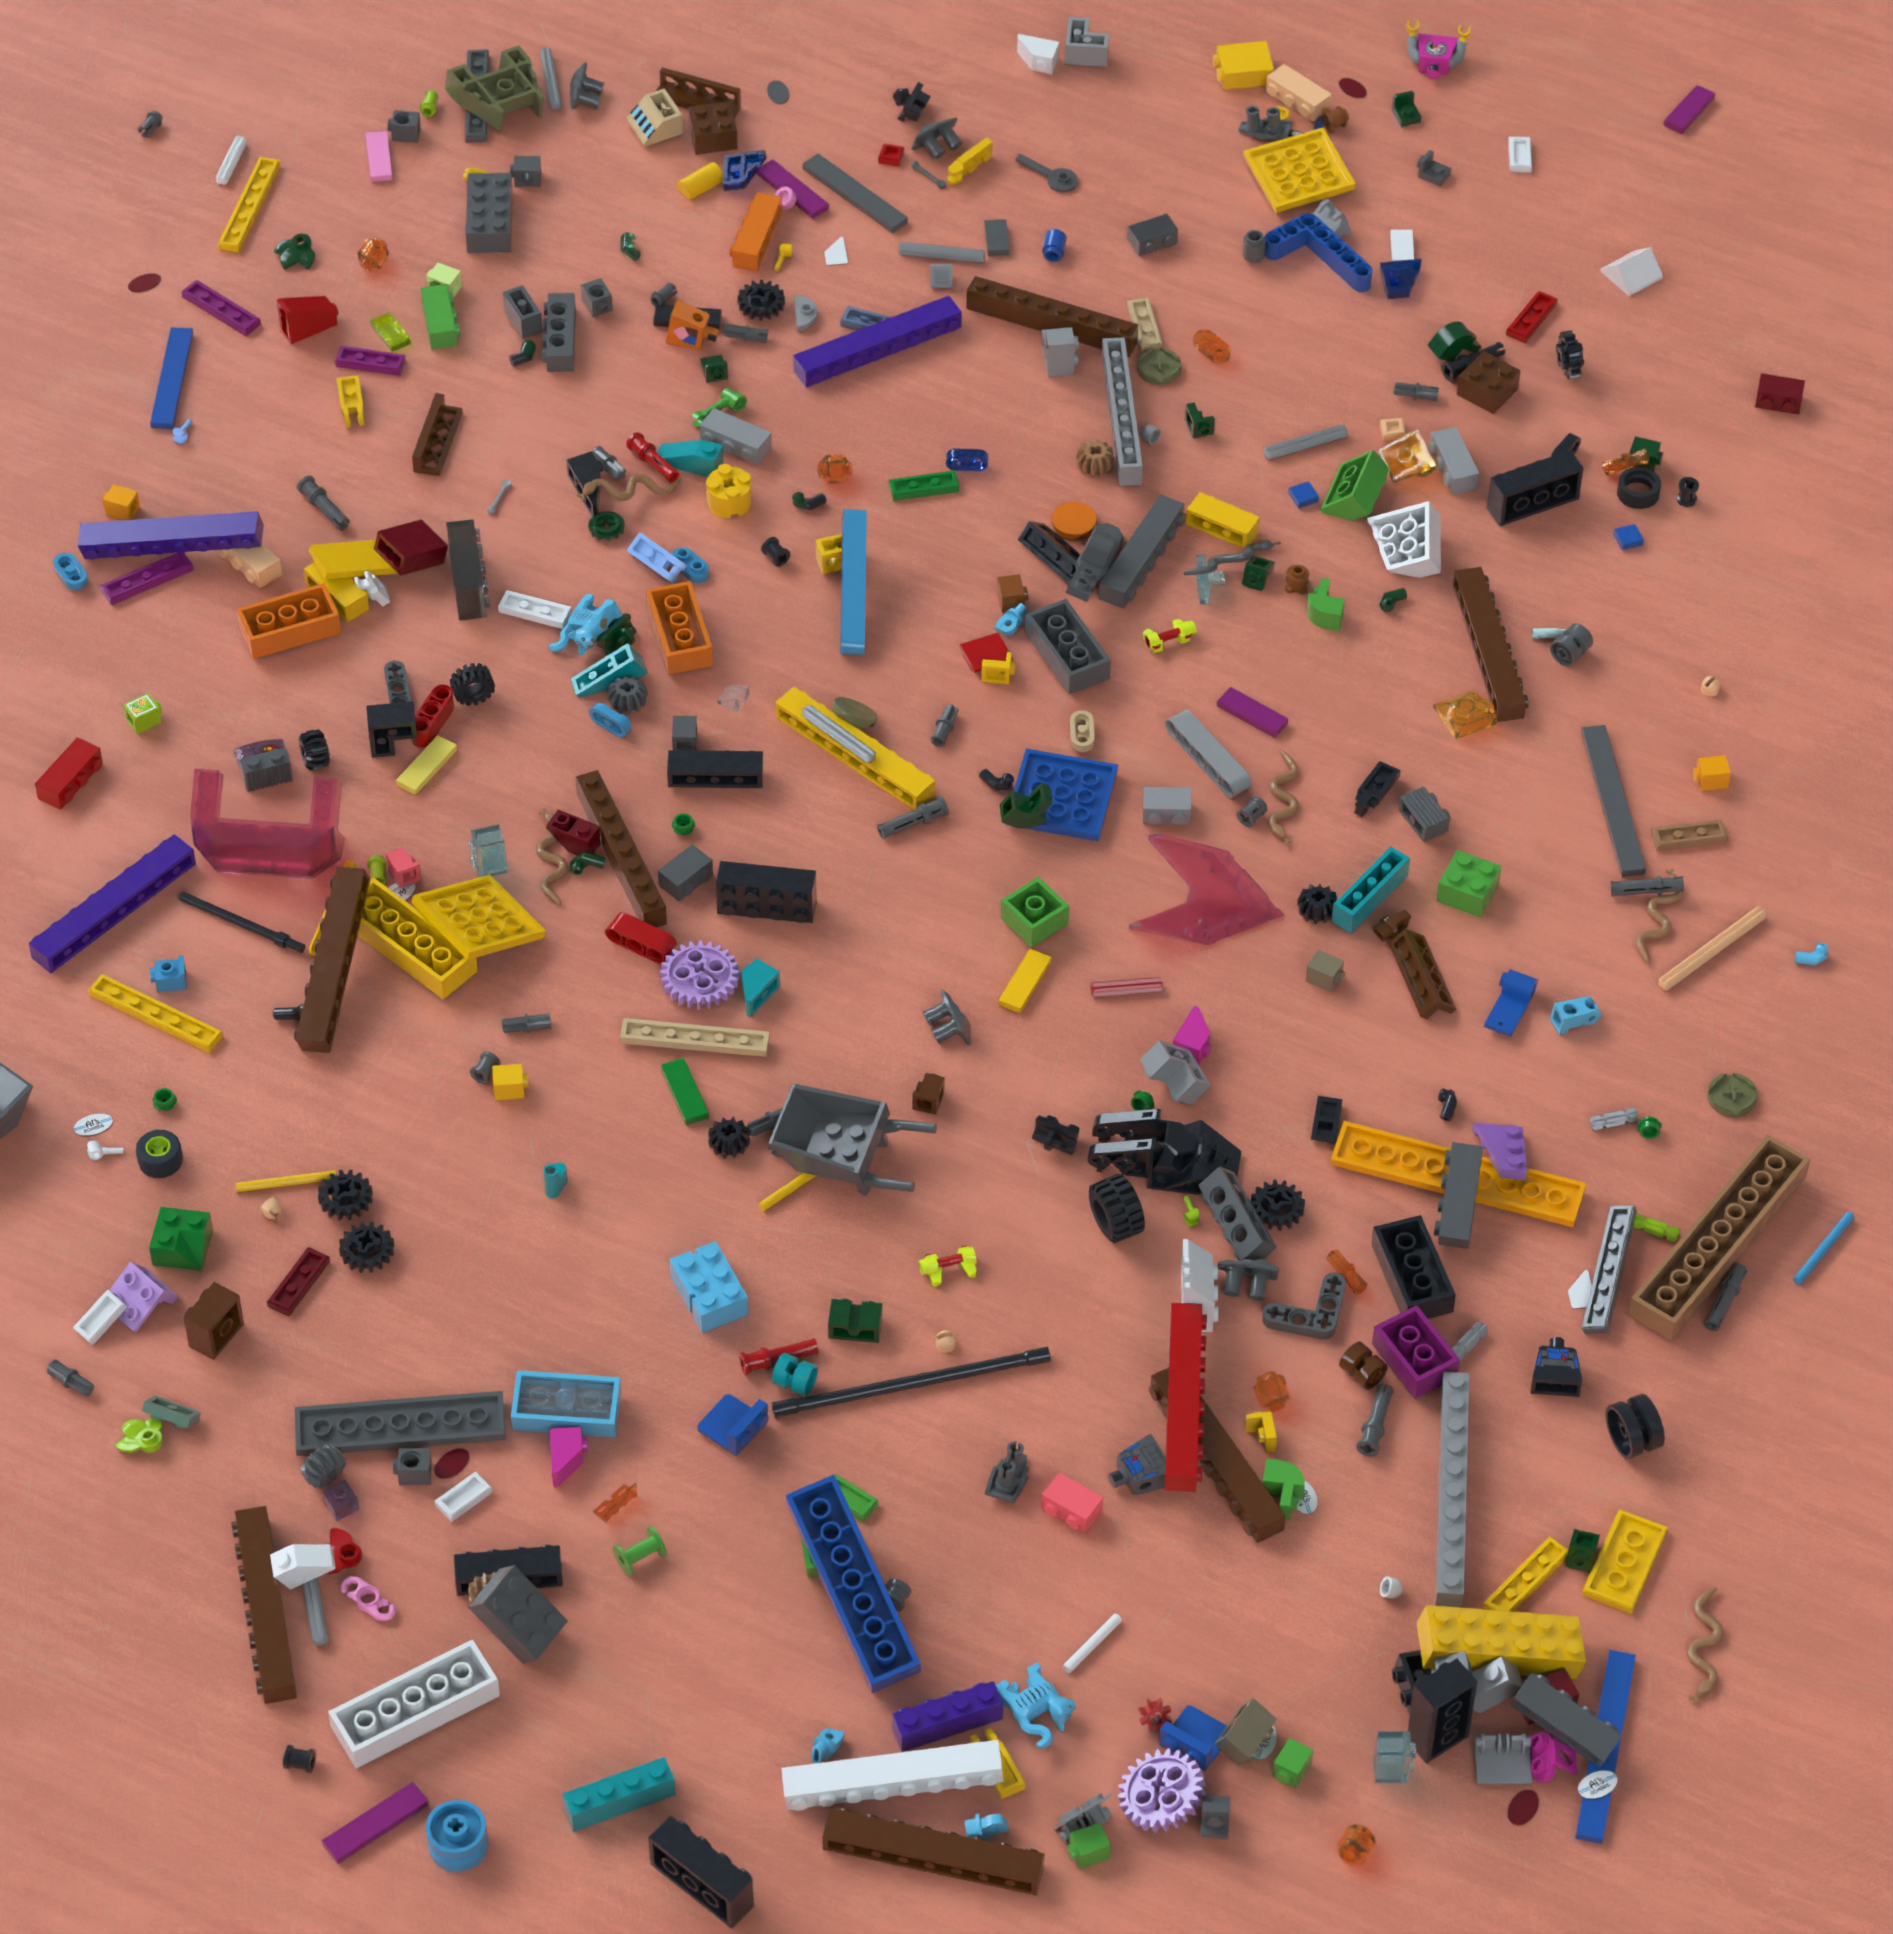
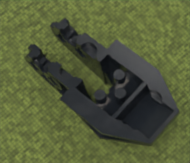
M1161 1109L1105 1113L1097 1115L1094 1119L1092 1136L1098 1137V1142H1106L1093 1144L1089 1148L1087 1160L1090 1165L1097 1168V1172H1102V1169L1105 1170V1167L1114 1164L1119 1169V1172H1122V1175L1148 1178L1147 1189L1194 1195L1202 1194L1198 1185L1219 1166L1234 1172L1238 1178L1241 1150L1202 1120L1186 1125L1180 1122L1161 1120ZM1115 1134L1124 1137V1141L1107 1143V1141H1110V1137Z

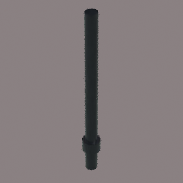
M181 892L179 896L180 901L272 940L279 947H288L299 953H303L305 950V944L291 939V936L284 932H275L188 893Z

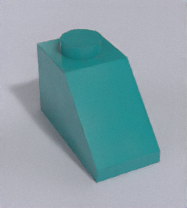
M758 958L750 965H746L741 972L746 1014L749 1017L780 987V971Z

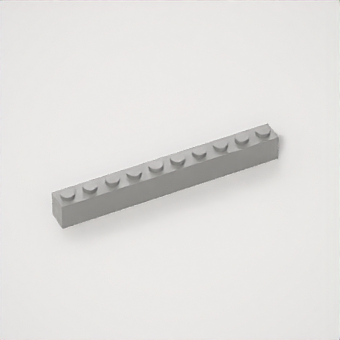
M1443 1372L1435 1606L1462 1608L1469 1373Z

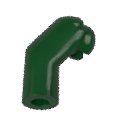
M1405 588L1384 593L1380 601V608L1385 612L1392 611L1396 601L1407 598Z
M584 852L572 859L570 870L573 874L579 875L589 865L603 869L606 857Z

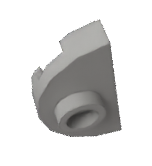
M794 295L797 332L808 329V326L817 321V307L811 299Z

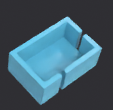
M716 1241L696 1248L693 1255L689 1251L669 1259L670 1276L689 1311L692 1312L693 1318L702 1333L749 1315L748 1297Z

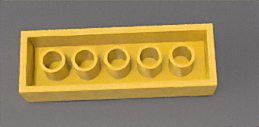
M374 877L370 879L358 936L443 1000L478 972L476 958L467 960L420 911Z
M1426 1605L1417 1621L1423 1668L1436 1669L1434 1658L1466 1651L1471 1663L1472 1672L1503 1657L1518 1668L1520 1675L1529 1676L1532 1672L1535 1675L1545 1676L1565 1668L1571 1679H1577L1586 1664L1579 1616Z

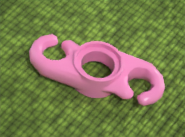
M350 1576L342 1581L340 1586L342 1593L347 1592L348 1584L353 1583L358 1586L355 1591L348 1592L347 1596L354 1599L361 1611L368 1613L378 1621H388L395 1615L396 1606L393 1604L389 1606L387 1614L379 1613V1608L388 1606L389 1601L380 1596L379 1590L375 1586L368 1584L357 1576ZM366 1594H372L376 1597L371 1603H363L361 1598Z

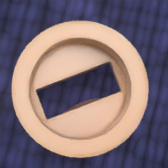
M1714 676L1705 677L1701 685L1702 693L1706 696H1716L1720 691V681Z
M272 1197L262 1204L260 1211L266 1218L272 1220L278 1218L276 1213H282V1206L275 1197Z
M943 1330L937 1334L935 1338L937 1350L943 1353L954 1350L956 1338L953 1332Z

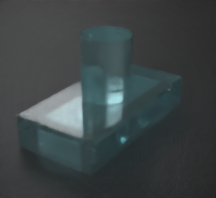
M1196 555L1195 568L1207 566L1205 555ZM1224 572L1196 575L1199 604H1209V586L1225 585Z

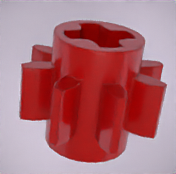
M1148 1698L1145 1707H1139V1712L1143 1715L1139 1719L1140 1724H1148L1150 1733L1154 1729H1161L1166 1721L1172 1723L1171 1717L1166 1715L1171 1712L1170 1705L1163 1707L1161 1698L1157 1701H1151Z

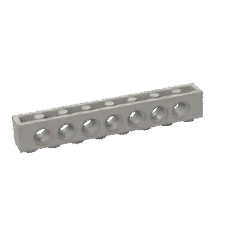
M1125 338L1102 339V363L1119 486L1142 485V459Z

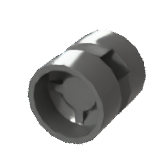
M1571 624L1562 635L1551 643V654L1558 663L1564 666H1571L1593 645V637L1581 624Z

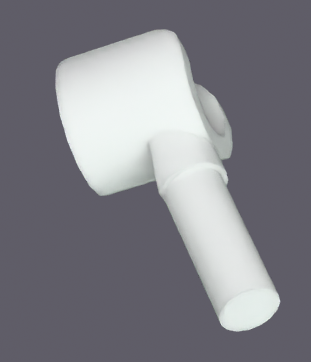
M96 1140L87 1143V1152L92 1160H98L107 1154H123V1148H101L100 1143Z

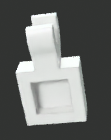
M365 571L366 579L354 578L356 586L359 589H367L368 595L373 601L376 600L382 606L390 603L386 585L374 574L372 575L369 571Z

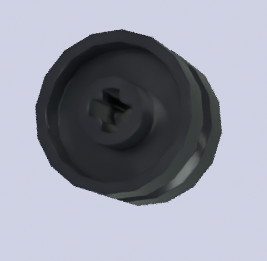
M1641 1393L1630 1397L1627 1403L1619 1401L1606 1407L1605 1417L1608 1432L1614 1446L1623 1458L1631 1459L1641 1455L1643 1450L1650 1452L1664 1445L1665 1434L1660 1415L1647 1395Z

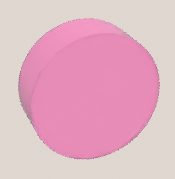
M782 187L775 193V196L782 197L783 210L792 208L796 203V193L789 187Z

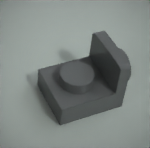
M1429 150L1425 156H1421L1418 160V178L1441 187L1451 175L1452 168L1434 161V151Z

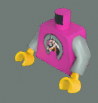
M1408 20L1406 30L1409 33V37H1407V53L1413 63L1418 65L1420 73H1427L1428 78L1437 79L1439 75H1448L1451 68H1455L1463 61L1467 47L1466 39L1471 36L1470 26L1465 34L1461 33L1463 26H1459L1460 40L1458 41L1457 37L1419 33L1416 36L1419 21L1416 20V28H1411Z

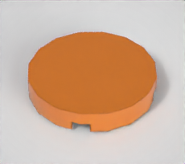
M1066 502L1059 505L1053 511L1051 523L1059 536L1065 539L1079 540V537L1085 536L1086 538L1091 535L1094 527L1097 525L1096 512L1085 503Z

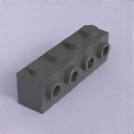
M1452 1142L1451 1151L1446 1150L1445 1165H1448L1449 1168L1448 1174L1443 1173L1441 1188L1445 1189L1444 1197H1439L1438 1212H1442L1441 1221L1436 1220L1434 1235L1438 1236V1245L1469 1249L1483 1146Z
M1531 1672L1509 1705L1600 1768L1622 1736L1618 1733V1729L1613 1724L1607 1721L1603 1723L1596 1718L1595 1713L1590 1708L1579 1706L1573 1702V1698L1563 1690L1558 1691L1550 1686L1549 1680L1540 1674L1535 1675Z

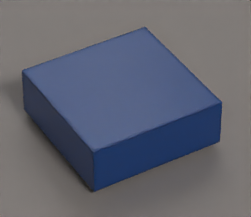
M1309 481L1289 488L1288 494L1298 508L1319 502V495Z
M1636 524L1614 529L1613 535L1622 550L1643 545L1644 539Z

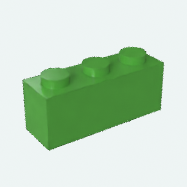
M446 284L420 288L422 308L431 349L457 346L460 328L459 323H454V321H457L456 309L451 308V306H454L452 292L448 293Z

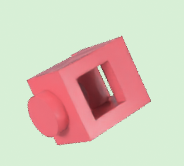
M404 847L386 853L388 871L399 889L421 881L420 864L418 861L415 862L412 855L407 854Z

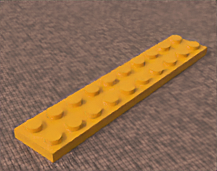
M1344 1121L1331 1156L1330 1165L1445 1194V1189L1441 1188L1443 1173L1448 1174L1449 1166L1445 1165L1446 1150L1451 1151V1148ZM1482 1156L1476 1203L1574 1228L1586 1189V1183L1527 1168L1526 1180L1500 1178L1490 1158Z

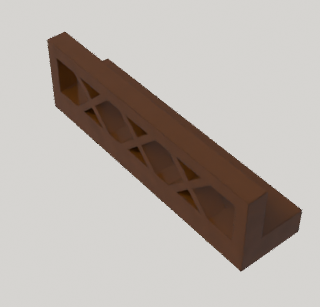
M663 67L660 70V85L656 91L665 89L676 106L688 109L691 106L730 102L734 119L741 109L740 88ZM667 77L673 78L676 83L668 82ZM685 82L692 83L696 88H690ZM705 88H711L715 94L709 93ZM724 93L733 94L734 99L728 98Z
M435 393L413 452V471L416 473L440 476L462 417L463 408L446 406L444 394ZM444 413L455 415L454 418L447 421L443 416ZM446 428L449 433L440 437L437 432ZM441 444L442 450L437 452L432 450V447ZM433 460L437 462L436 468L425 466L426 463Z
M1404 929L1389 943V946L1420 1017L1428 1019L1438 1009L1452 1014L1456 1007L1425 936Z

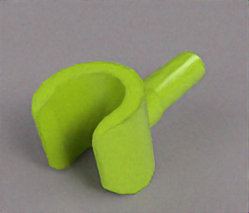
M1184 1196L1188 1212L1184 1213L1183 1217L1187 1226L1191 1227L1200 1223V1212L1197 1208L1193 1207L1190 1196Z

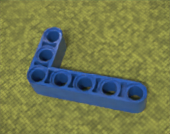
M1302 214L1267 232L1264 236V256L1267 259H1280L1306 245L1354 290L1365 292L1371 288L1372 267L1314 214Z

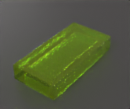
M390 312L370 320V326L391 352L411 344L410 337Z

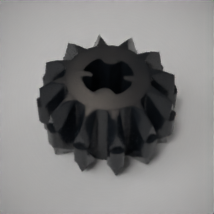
M319 729L309 730L300 734L298 739L299 748L305 767L309 770H319L328 766L330 753L324 734Z
M1310 884L1308 889H1302L1297 901L1300 916H1305L1306 922L1312 919L1315 924L1320 920L1326 924L1328 918L1332 919L1333 904L1337 901L1336 892L1331 891L1330 886L1323 888L1321 884L1317 887Z
M734 1116L731 1120H726L723 1117L721 1122L714 1121L713 1127L709 1128L708 1144L713 1149L715 1155L722 1153L724 1159L728 1155H732L735 1159L737 1153L744 1154L745 1148L749 1147L750 1131L748 1127H745L743 1120L736 1122Z

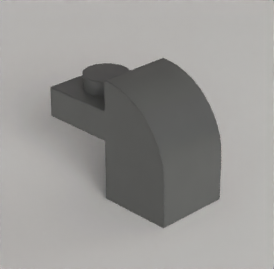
M1208 1795L1203 1797L1201 1838L1228 1839L1230 1797Z

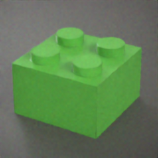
M1457 850L1438 883L1436 901L1481 918L1499 885L1502 866Z
M1037 877L1001 900V919L1032 948L1069 924V905L1043 880Z

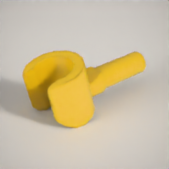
M792 244L780 245L779 257L774 267L776 271H779L785 257H792Z

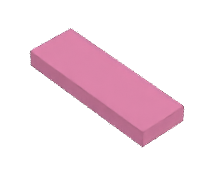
M387 131L366 133L371 182L391 181L392 171Z

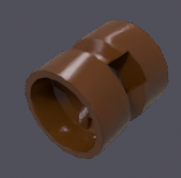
M1358 1341L1345 1351L1339 1361V1366L1349 1376H1355V1381L1365 1390H1369L1383 1379L1388 1370V1365L1377 1355L1372 1356L1373 1352L1364 1343Z

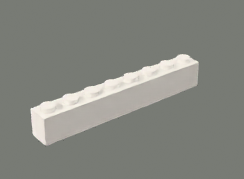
M998 1740L782 1768L787 1810L793 1809L797 1811L804 1810L807 1807H830L834 1804L845 1802L854 1804L868 1799L884 1800L892 1796H913L916 1793L922 1792L938 1793L945 1789H967L970 1786H992L996 1783L1004 1782Z

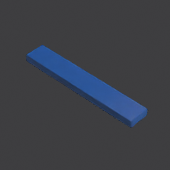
M171 327L150 421L151 428H174L194 334L193 328Z

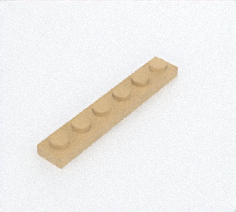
M623 1018L620 1034V1043L760 1057H767L770 1032L629 1018Z

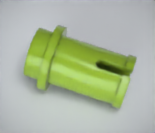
M427 91L424 102L420 105V111L425 117H431L436 113V102L439 96L435 91Z
M373 855L367 862V866L370 869V878L374 877L384 885L386 883L384 870L386 860L381 855Z

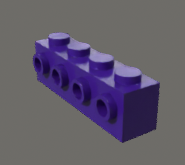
M994 1681L978 1683L964 1691H954L936 1700L929 1699L920 1705L899 1709L897 1712L892 1713V1730L901 1752L1002 1720L1003 1701Z

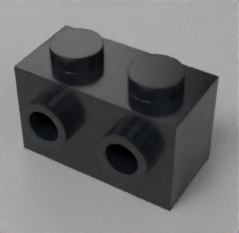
M1421 1650L1398 1654L1395 1667L1392 1668L1393 1681L1399 1685L1400 1700L1403 1707H1407L1409 1716L1415 1682L1424 1675L1429 1676L1432 1674L1431 1669L1423 1668Z

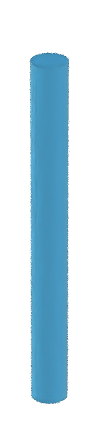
M1851 1212L1844 1214L1794 1276L1793 1281L1796 1284L1801 1285L1853 1221L1855 1217Z

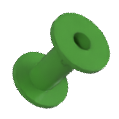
M652 1526L647 1527L648 1538L623 1551L619 1545L613 1546L615 1558L626 1575H633L632 1564L655 1551L663 1558L667 1556L664 1542Z

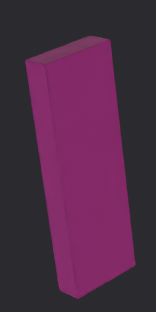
M1696 85L1664 120V126L1682 134L1715 99V93Z
M341 346L335 364L336 367L400 376L406 357L402 354Z
M1232 687L1217 700V707L1274 738L1288 724L1287 717Z

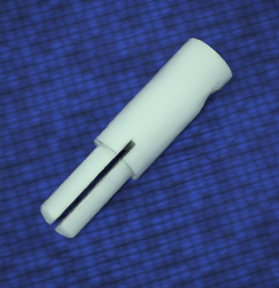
M1532 628V639L1558 638L1566 629Z

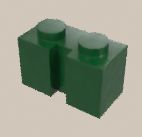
M831 1299L828 1339L879 1343L883 1319L882 1303L862 1301V1305H855L849 1299Z

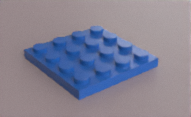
M1026 748L1014 791L1029 796L1041 783L1050 785L1052 804L1045 811L1046 821L1039 826L1026 829L1099 841L1118 773V764Z

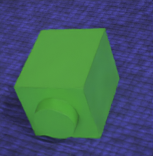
M1289 1738L1274 1761L1273 1776L1282 1784L1297 1788L1312 1764L1313 1749Z
M1099 1822L1071 1832L1069 1834V1845H1066L1071 1861L1076 1860L1079 1869L1109 1859L1111 1844Z

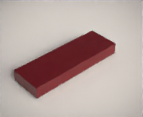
M307 1247L269 1298L267 1306L290 1317L330 1263V1256Z

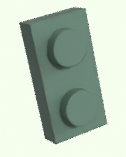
M156 1395L144 1401L142 1411L150 1414V1417L153 1419L170 1421L175 1427L182 1429L189 1428L199 1422L201 1412Z

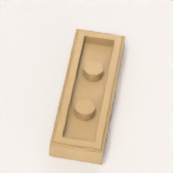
M1149 298L1128 300L1127 308L1131 321L1139 324L1138 345L1140 352L1154 348L1155 350H1161L1163 344Z

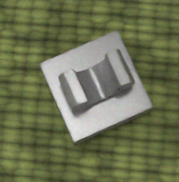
M931 264V287H952V264Z

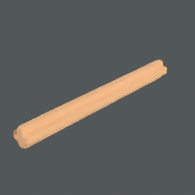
M1756 907L1659 978V987L1667 991L1764 920L1765 910H1762L1761 907Z

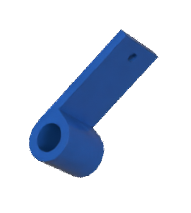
M1509 969L1507 973L1503 972L1499 982V986L1502 987L1501 994L1485 1021L1484 1027L1511 1037L1534 996L1538 979Z

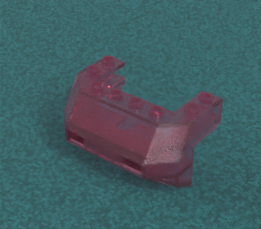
M194 769L190 812L193 843L217 872L314 879L341 859L345 837L338 831L342 782L338 778L314 777L310 824L219 818L223 774L219 773V770Z

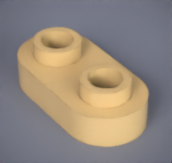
M1083 710L1074 712L1070 717L1071 746L1078 752H1087L1094 747L1093 716Z

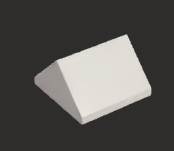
M1651 247L1634 250L1601 268V272L1628 296L1637 293L1663 277Z

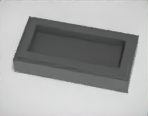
M1006 219L984 220L988 256L1010 255Z

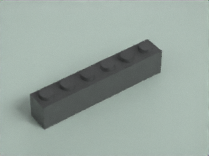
M1161 494L1159 495L1100 582V600L1124 609L1127 603L1134 599L1136 590L1144 584L1147 573L1153 571L1157 558L1163 556L1166 545L1169 541H1173L1178 527L1183 526L1186 520L1184 503Z

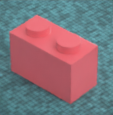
M1058 1473L1042 1494V1509L1049 1516L1057 1517L1066 1522L1070 1528L1078 1529L1086 1534L1103 1512V1497L1065 1475Z

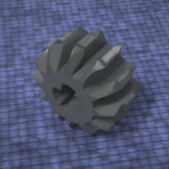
M625 675L623 679L616 678L615 683H610L608 700L613 710L618 709L620 714L624 711H628L631 714L632 710L639 712L640 708L645 706L647 689L643 681L637 680L635 675L631 678H627Z
M325 1444L321 1448L318 1447L313 1453H310V1456L304 1460L301 1471L305 1477L304 1479L310 1485L321 1489L325 1485H330L333 1480H337V1476L343 1472L342 1469L345 1467L346 1462L338 1448Z

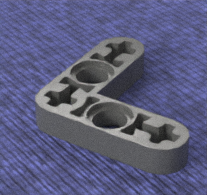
M1333 1272L1324 1277L1315 1311L1278 1303L1266 1305L1262 1315L1263 1324L1274 1330L1319 1339L1331 1338L1336 1330L1345 1293V1278L1341 1274ZM1332 1283L1337 1284L1334 1294L1330 1293ZM1332 1302L1336 1307L1332 1310H1327L1322 1304ZM1272 1313L1277 1314L1275 1319L1271 1318ZM1285 1315L1288 1316L1287 1322L1284 1321ZM1301 1317L1306 1323L1296 1325L1292 1322V1319ZM1323 1318L1328 1319L1326 1329L1321 1328Z

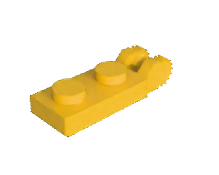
M988 137L983 139L949 165L947 183L955 186L958 185V183L962 182L964 175L972 173L978 165L987 162L992 156L993 141Z
M359 376L336 378L345 428L350 427L351 419L349 414L354 413L358 414L357 421L359 426H364V407Z
M991 1728L985 1730L987 1741L998 1740ZM976 1734L969 1736L970 1743L981 1742ZM1000 1741L999 1749L1004 1782L996 1783L993 1786L1000 1799H1004L1025 1790L1026 1784L1002 1741Z

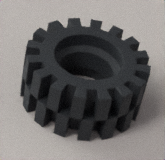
M470 663V667L463 665L462 670L458 668L456 670L457 674L453 673L451 675L450 686L454 697L462 705L465 702L467 706H471L472 702L474 705H478L480 700L483 703L486 701L485 697L490 698L491 693L495 691V683L487 666H482L480 663L475 666V663Z

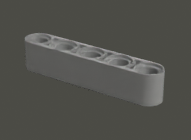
M1184 710L1165 721L1166 729L1171 737L1227 797L1232 798L1251 788L1252 782L1248 773L1189 710Z

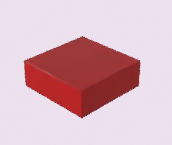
M883 143L878 163L899 167L904 155V147Z

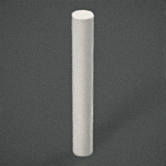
M1115 1613L1062 1666L1064 1671L1070 1674L1122 1622V1618Z

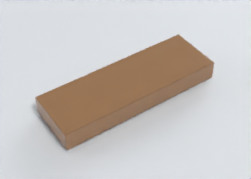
M1722 820L1652 828L1651 831L1656 851L1727 842V835Z

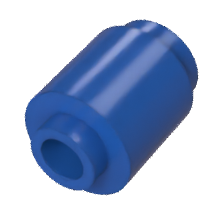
M1052 229L1046 232L1042 253L1047 261L1057 262L1063 256L1067 240L1064 232L1059 229Z

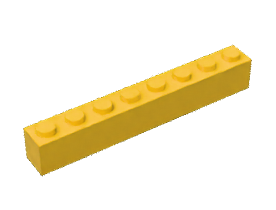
M792 687L775 702V715L778 720L911 809L916 810L919 804H926L935 796V780L929 774L923 773L911 762L905 761L896 752L887 749L878 740L869 737L860 728L845 721L842 716L835 715L824 704L818 703L806 692ZM807 705H812L876 752V758L871 763L862 760L802 716L803 708Z

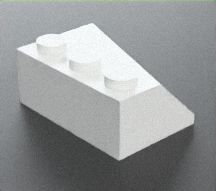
M1430 502L1367 518L1389 572L1417 578L1441 573V515Z
M1183 1239L1181 1302L1202 1304V1314H1207V1329L1202 1330V1332H1213V1322H1218V1307H1215V1301H1218V1286H1214V1280H1217L1218 1265H1213V1254L1192 1241Z

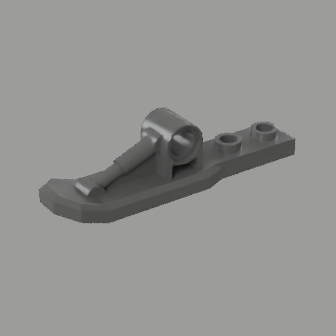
M1109 523L1099 524L1094 527L1075 564L1076 572L1067 588V594L1085 602L1088 601L1097 582L1102 580L1109 571L1123 543L1124 537L1118 527Z

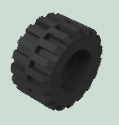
M1122 1174L1113 1175L1089 1186V1202L1092 1213L1100 1230L1111 1242L1117 1243L1143 1232L1145 1229V1218L1142 1205L1133 1186Z

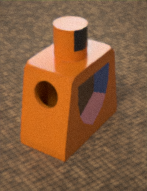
M677 300L671 313L666 343L698 350L701 348L704 339L716 342L720 330L708 326L710 315L707 312Z

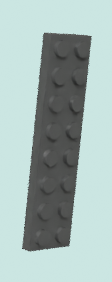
M503 1391L295 1407L296 1455H310L318 1447L321 1448L325 1444L333 1445L343 1453L505 1440Z

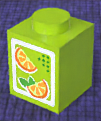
M149 693L123 704L126 721L136 734L162 723L160 715L163 712L158 700L152 699Z

